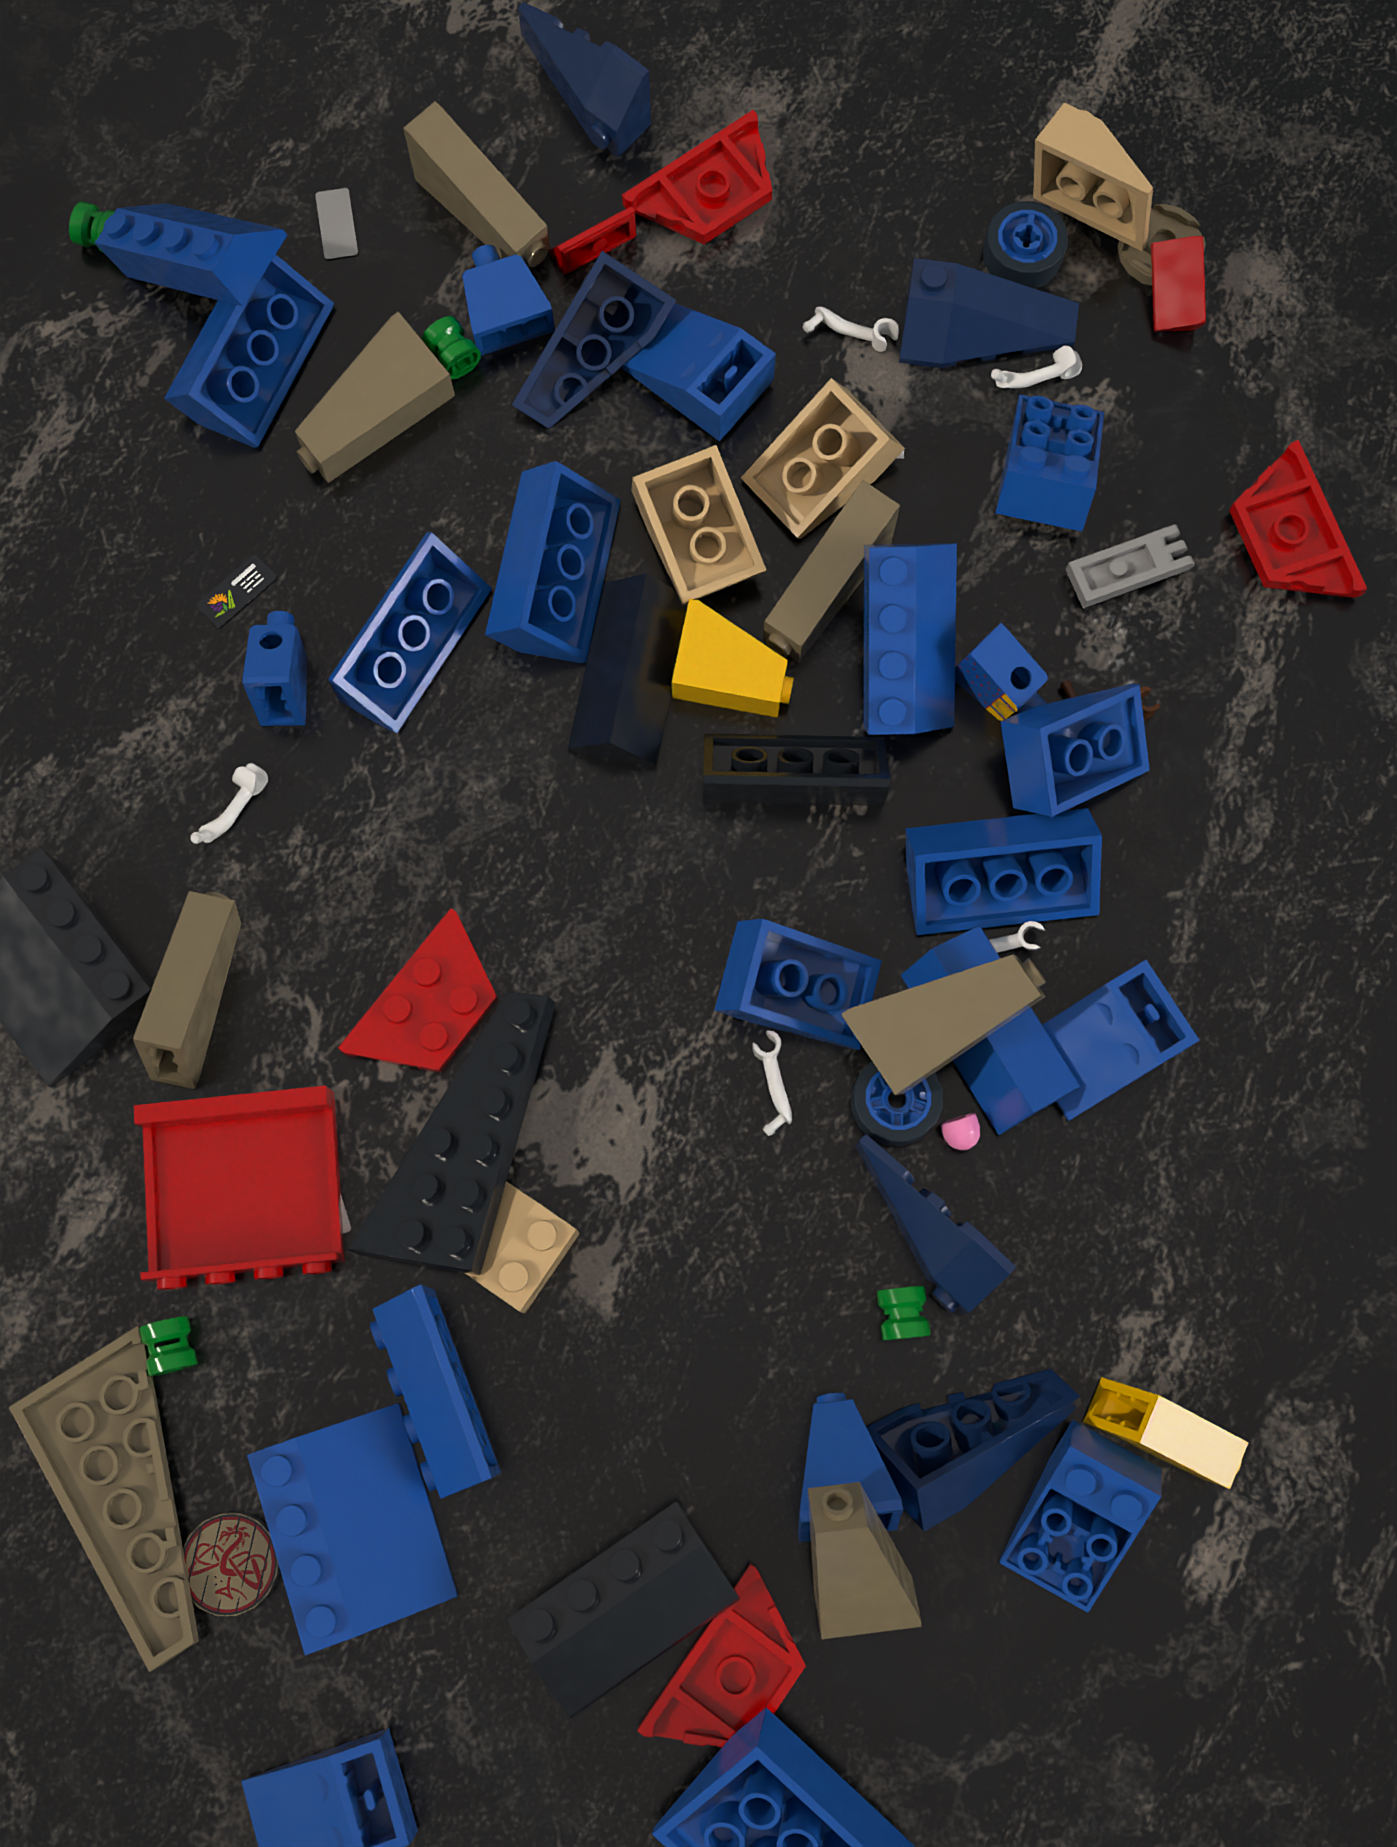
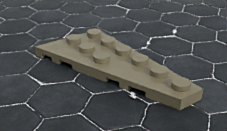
M137 1326L14 1403L9 1409L148 1671L151 1672L199 1642L153 1376L148 1377L146 1361L149 1358L147 1346L141 1342L139 1331L141 1326Z

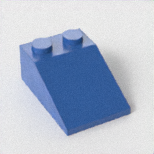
M1132 683L1036 706L1001 721L1013 808L1053 817L1150 771L1139 684Z
M765 919L737 921L714 1011L757 1025L860 1050V1042L841 1014L849 1008L872 1001L882 960Z

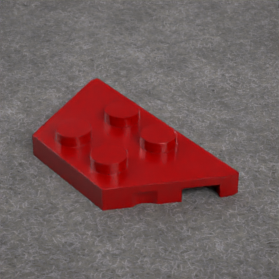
M751 110L623 193L622 205L625 208L632 206L636 214L704 245L772 200V185L769 172L766 169V156L760 139L757 113Z
M1299 440L1294 441L1258 477L1256 482L1250 488H1247L1229 509L1265 588L1353 598L1362 596L1367 590L1366 584Z
M450 908L338 1047L342 1053L352 1057L360 1056L381 1060L384 1063L400 1066L408 1065L422 1070L442 1072L498 1001L496 993L456 911Z
M749 1563L733 1587L740 1600L708 1623L638 1726L637 1732L641 1735L652 1738L654 1735L683 1740V1743L699 1746L712 1745L722 1748L731 1736L764 1708L767 1707L774 1714L806 1667L759 1571L752 1563Z

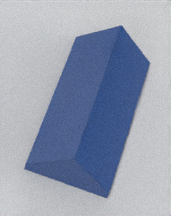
M432 532L425 534L328 679L339 702L394 733H398L492 590L491 586Z
M977 926L929 950L903 972L901 977L910 989L1001 958L981 926ZM1031 1007L953 1060L998 1135L1003 1134L1081 1087Z

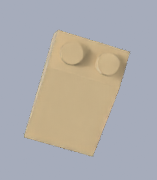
M1063 103L1035 139L1033 198L1143 251L1147 245L1153 195L1152 185L1101 119L1094 117L1086 110H1079L1067 103Z
M831 378L744 473L741 479L798 539H801L845 505L863 480L868 484H872L905 448L847 388Z
M716 445L633 477L631 491L648 533L682 604L688 603L689 599L696 600L767 571Z
M506 1182L481 1274H465L519 1312L525 1314L580 1233L544 1206Z

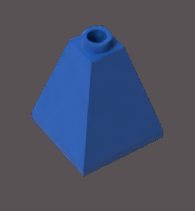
M829 1393L817 1397V1404H813L799 1513V1542L811 1541L808 1488L854 1482L861 1483L886 1530L896 1531L903 1512L902 1499L853 1399L846 1400L844 1393Z

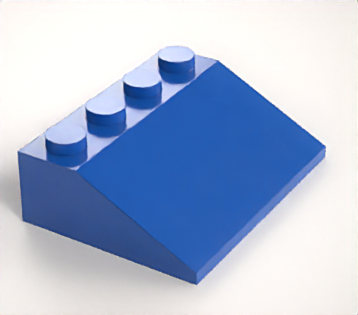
M400 1403L310 1432L247 1455L305 1655L357 1637L459 1596L413 1444L404 1424V1415Z
M767 1707L731 1736L654 1826L652 1835L665 1847H915Z

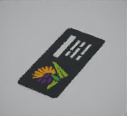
M253 554L196 604V607L217 628H220L277 578V575L257 555Z

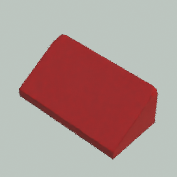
M632 206L551 248L549 250L550 255L562 274H568L599 257L602 251L607 253L636 236L635 210Z
M1189 236L1152 243L1154 332L1197 330L1206 322L1203 236Z

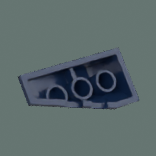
M523 2L518 7L521 36L590 140L598 148H606L619 157L651 125L649 70L618 46L608 41L598 46L590 42L591 39L588 32L577 28L571 33L565 29L557 17Z
M602 251L512 403V406L550 429L654 339L675 304L676 299Z
M914 258L908 287L899 363L945 368L956 366L957 361L980 358L981 361L995 359L998 354L1016 351L1028 354L1058 349L1063 346H1074L1079 303L958 263Z
M865 1134L855 1147L926 1279L935 1287L931 1295L951 1314L956 1309L962 1314L970 1313L1014 1271L1016 1266L968 1221L964 1224L961 1222L955 1224L949 1219L951 1212L945 1206V1202L933 1191L930 1192L925 1188L918 1192L912 1186L915 1182L913 1175Z
M1052 1369L995 1383L992 1392L965 1398L964 1393L960 1392L948 1395L949 1403L926 1409H921L920 1403L906 1406L866 1428L902 1499L903 1509L925 1532L965 1509L1077 1409L1082 1402L1080 1395Z

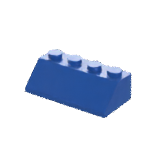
M162 203L117 208L114 214L106 220L104 229L95 241V244L129 278L243 306L284 242L287 234L283 229Z
M275 254L243 306L220 300L217 301L164 399L197 424L251 447H258L335 303Z
M557 461L522 471L485 632L486 636L521 653L576 663L587 661L621 499Z
M957 543L864 545V729L869 735L917 734L954 727Z
M1088 808L1063 811L1053 817L1031 814L905 828L906 867L917 935L969 930L977 926L987 928L1022 924L1029 921L1040 922L1099 915L1102 834Z
M421 1284L373 1308L376 1321L370 1323L371 1332L378 1349L383 1350L386 1348L393 1365V1367L386 1370L388 1380L395 1396L403 1395L410 1414L403 1416L404 1424L413 1444L421 1443L427 1461L420 1463V1467L429 1491L437 1489L441 1499L501 1474L435 1290Z

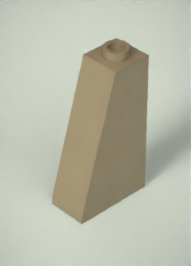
M436 101L403 128L415 180L485 245H494L500 259L519 255L528 268L536 267L545 259L550 250L546 223Z
M399 312L390 317L295 430L301 448L296 451L299 458L310 473L318 470L328 483L455 396L450 374Z
M864 480L860 483L764 621L763 638L770 649L784 658L790 656L798 663L801 661L863 581L864 545L892 543L900 509L898 503Z
M189 891L133 1037L150 1080L191 1089L197 1088L241 926L235 900H231L223 894L217 892L202 894Z
M1010 955L849 1008L841 1015L893 1093L900 1095L1045 998L1046 996L1039 987L1046 983V981L1030 958L1022 963L1017 956Z
M854 1482L808 1488L814 1596L821 1639L921 1627V1617L912 1575L861 1483Z

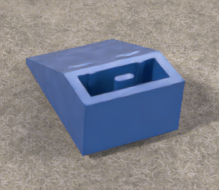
M675 303L654 339L620 368L720 441L774 380L776 353L742 328Z
M1019 394L999 488L996 514L1082 532L1096 491L1104 412L1094 410L1087 405L1074 406L1054 402L1043 396L1030 397Z
M1147 960L1106 983L1042 1024L1081 1086L1056 1101L1068 1121L1200 1041Z
M1072 1420L1050 1456L999 1563L1089 1613L1162 1497L1161 1468Z
M389 1728L241 1781L258 1847H405L410 1845L418 1832Z

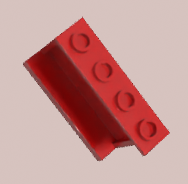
M326 1085L134 1105V1124L143 1128L148 1272H140L141 1280L157 1282V1290L186 1288L187 1279L205 1277V1285L228 1284L235 1282V1274L254 1272V1280L275 1279L284 1277L283 1269L302 1267L303 1275L323 1274L332 1272V1263L345 1262L334 1092Z

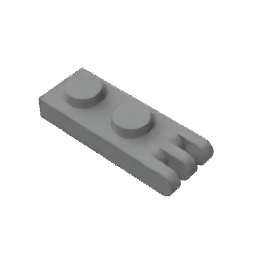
M1171 525L1069 562L1066 572L1082 607L1094 605L1191 569L1195 565L1191 556L1177 560L1173 559L1188 550L1184 540L1169 545L1166 544V542L1180 535L1177 525Z

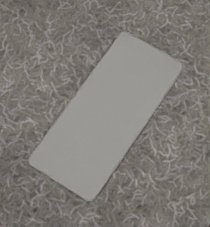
M348 188L317 192L315 196L325 259L357 255L358 248Z

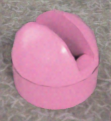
M976 1113L961 1115L939 1124L945 1141L955 1149L969 1150L976 1145L980 1138V1125Z

